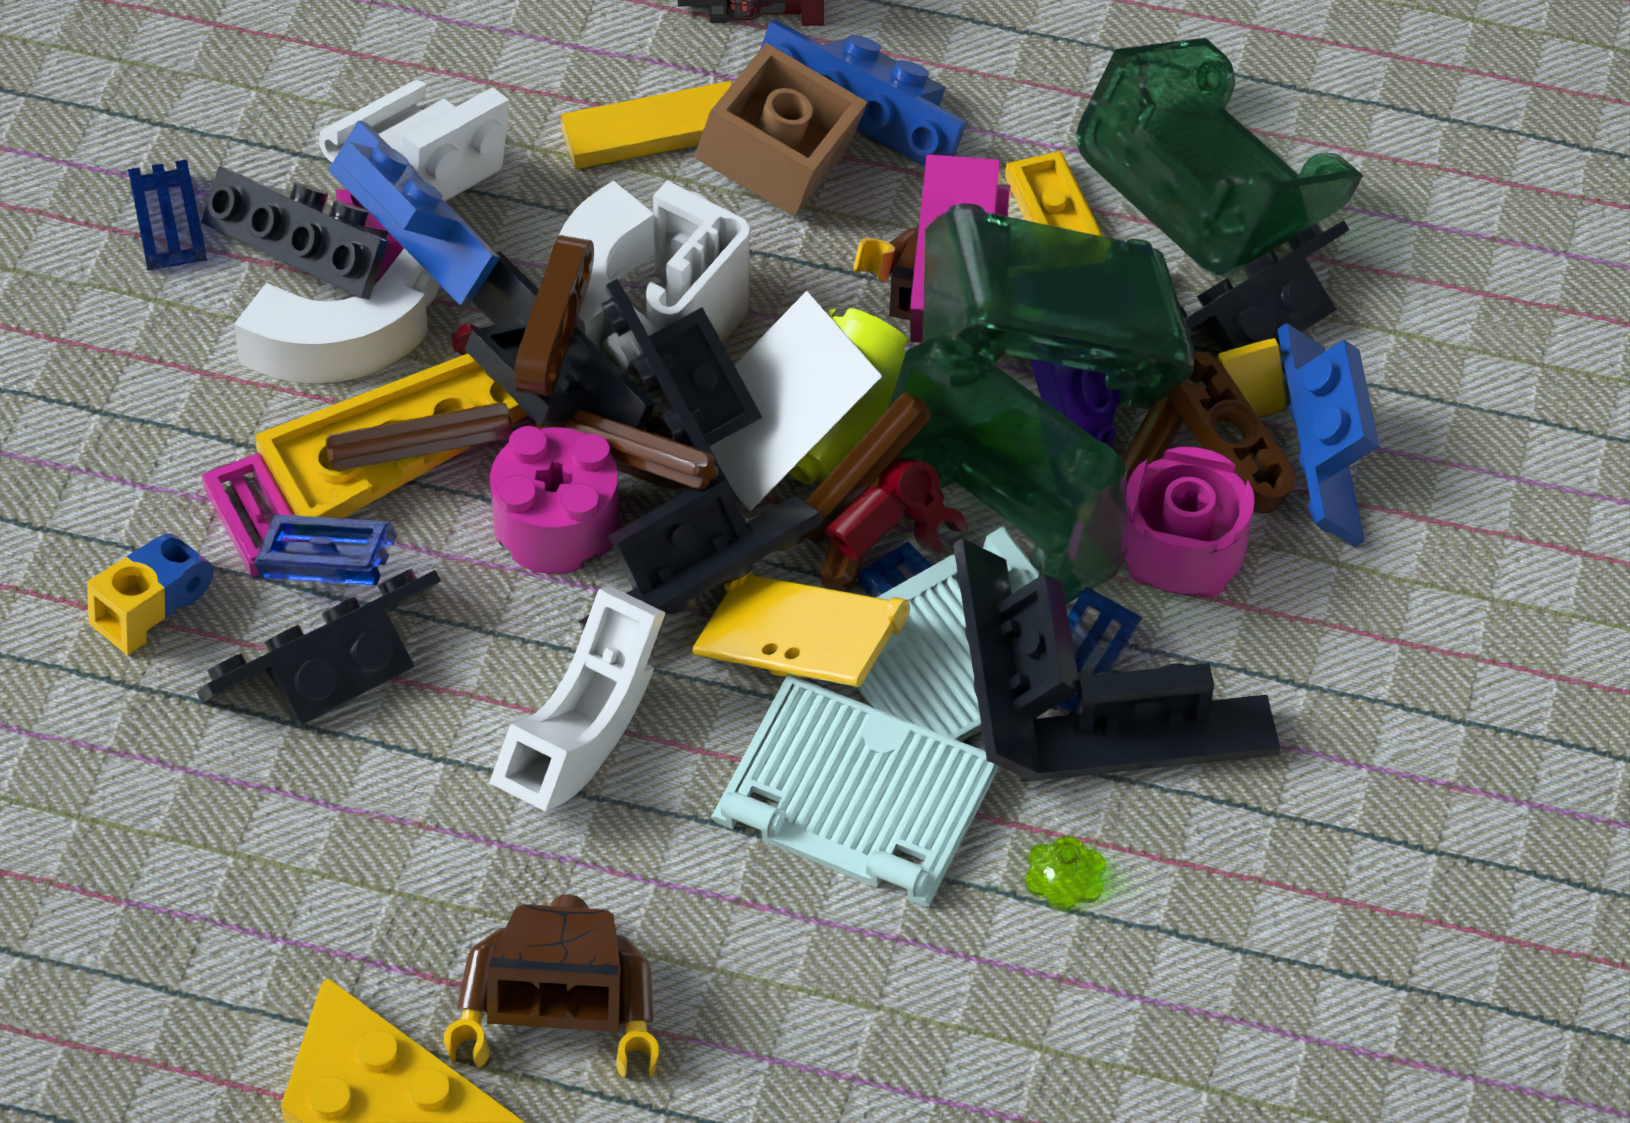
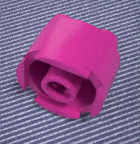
M524 426L518 428L510 435L509 443L495 458L490 473L493 529L498 543H502L512 553V559L520 566L545 574H564L583 568L584 560L593 557L599 552L601 558L612 547L608 536L619 530L618 472L614 458L609 452V444L606 439L597 434H586L574 429L559 427L539 429L534 426Z
M1176 447L1165 450L1164 458L1153 461L1146 465V459L1138 465L1127 484L1121 531V549L1127 562V571L1136 582L1150 584L1164 591L1179 594H1198L1204 597L1219 595L1225 590L1227 582L1239 572L1245 561L1254 509L1253 489L1248 479L1245 484L1234 472L1235 464L1219 453L1197 447Z

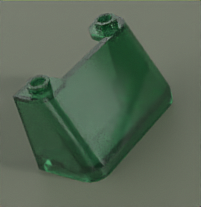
M1206 37L1115 49L1079 121L1076 132L1079 152L1096 172L1204 270L1215 275L1238 272L1272 249L1274 251L1287 243L1288 239L1316 222H1321L1344 208L1351 200L1364 175L1343 157L1336 153L1328 152L1316 154L1307 160L1300 173L1297 174L1225 110L1234 91L1235 72L1227 56Z
M970 203L951 206L948 212L938 216L925 229L922 366L952 371L956 367V357L960 355L981 353V363L994 365L1004 355L1009 354L1105 373L1106 388L1115 390L1120 388L1121 405L1147 410L1188 379L1194 372L1193 344L1164 254L1158 249L1152 248L1150 242L1142 239L1122 241L985 212L984 208L979 205Z
M944 335L928 339L906 350L889 407L901 394L909 392L922 398L932 413L927 424L897 457L904 456L930 464L939 476L940 489L953 482H957L1037 542L1029 562L1038 570L1043 567L1039 576L1045 573L1062 582L1066 604L1116 576L1120 572L1128 552L1126 467L1116 452L1109 445L1098 441L971 348L965 340L959 337Z

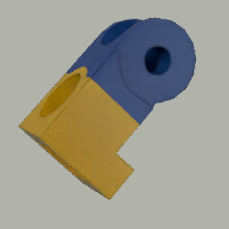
M163 534L87 581L89 625L128 656L147 643V631L173 614L176 608L187 607L204 594L213 579V565L175 534Z

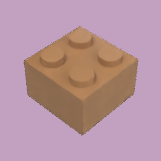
M766 43L711 109L694 158L793 217H796L849 149L867 101Z

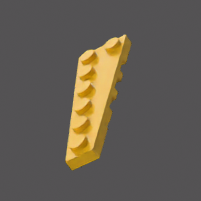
M465 354L255 434L257 452L264 459L307 538L327 527L337 524L341 519L472 447L468 446L353 469L334 471L329 464L326 451V437L330 434L499 402L506 403L511 415L512 424L526 417L527 414L496 381L486 374L485 370L469 354Z

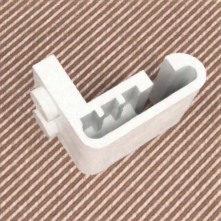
M414 80L324 128L319 135V145L325 157L333 163L358 120L366 122L391 148L401 153L409 161V166L425 182L435 187L442 194V199L446 202L502 169L509 99L492 87L457 107L444 98L422 110L416 103L425 98L426 84Z
M666 181L653 195L655 276L667 282V298L666 289L650 282L646 290V317L652 324L662 329L703 307L723 344L749 313V224L742 217L708 201L703 195L697 192H689Z

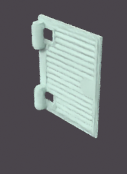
M1001 527L986 536L982 548L1007 560L1012 594L1041 576V573L1005 527ZM954 553L876 597L891 600L893 597L907 599L910 603V614L899 635L892 633L862 685L856 688L871 707L963 742L982 731L978 701L973 687L974 675L969 643L965 635L966 623L961 591L957 583L958 572ZM1067 608L1077 672L1080 674L1104 660L1105 655Z
M787 674L711 818L716 823L730 829L734 828L737 821L762 831L763 842L876 888L881 879L907 889L908 901L923 907H929L1000 766L988 762L986 753L983 750ZM752 792L779 802L777 808L751 798ZM896 850L924 860L922 866L895 856Z

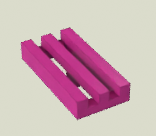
M260 453L201 474L203 488L251 578L262 574V565L270 562L275 569L286 565V556L295 553L298 560L310 556L308 540ZM252 473L286 538L276 540L242 477L243 475ZM229 482L262 547L255 548L221 483Z

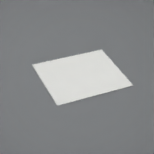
M807 291L734 365L763 418L710 446L734 493L748 510L751 511L882 377Z

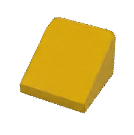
M1275 338L1218 354L1217 360L1224 366L1259 418L1282 412L1285 409L1286 397L1279 345Z

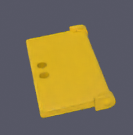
M750 571L738 580L725 583L724 586L727 594L695 642L692 652L695 656L767 669L771 674L786 677L789 674L800 679L808 677L860 687L892 633L899 635L910 614V603L907 599L898 597L886 600L753 575Z

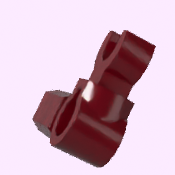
M899 456L879 476V487H870L826 528L825 532L840 553L852 561H857L902 520L903 515L901 512H903L907 519L915 521L913 531L919 546L937 554H941L945 550L937 538V528L942 521L950 530L963 533L968 528L966 519L960 511L943 504L944 494L939 488V476L936 470L928 463Z

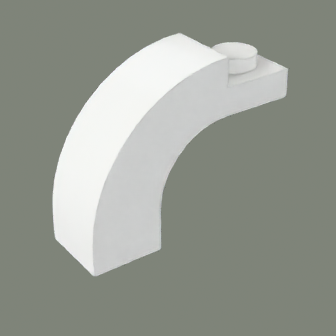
M613 180L583 201L565 222L559 235L592 240L594 244L592 275L576 326L602 352L605 351L607 357L620 370H628L642 382L631 359L640 355L637 346L629 332L620 337L617 336L602 309L601 303L610 299L605 290L606 284L615 279L620 280L628 272L655 255L654 213ZM634 308L648 335L660 330Z
M405 248L383 277L374 285L370 299L354 296L338 301H315L297 296L266 283L234 323L239 364L274 378L299 383H337L371 375L401 360L413 351L429 334L426 306L430 305L436 297L440 284Z
M611 586L600 588L574 658L563 680L540 710L530 717L510 724L489 784L545 812L564 804L575 796L591 780L617 745L644 695L654 668L647 665L663 622L665 612Z

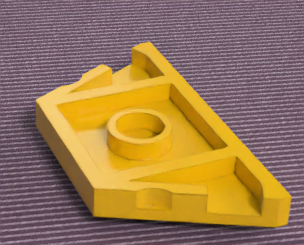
M327 978L321 984L281 1103L282 1117L285 1122L525 1123L332 980Z

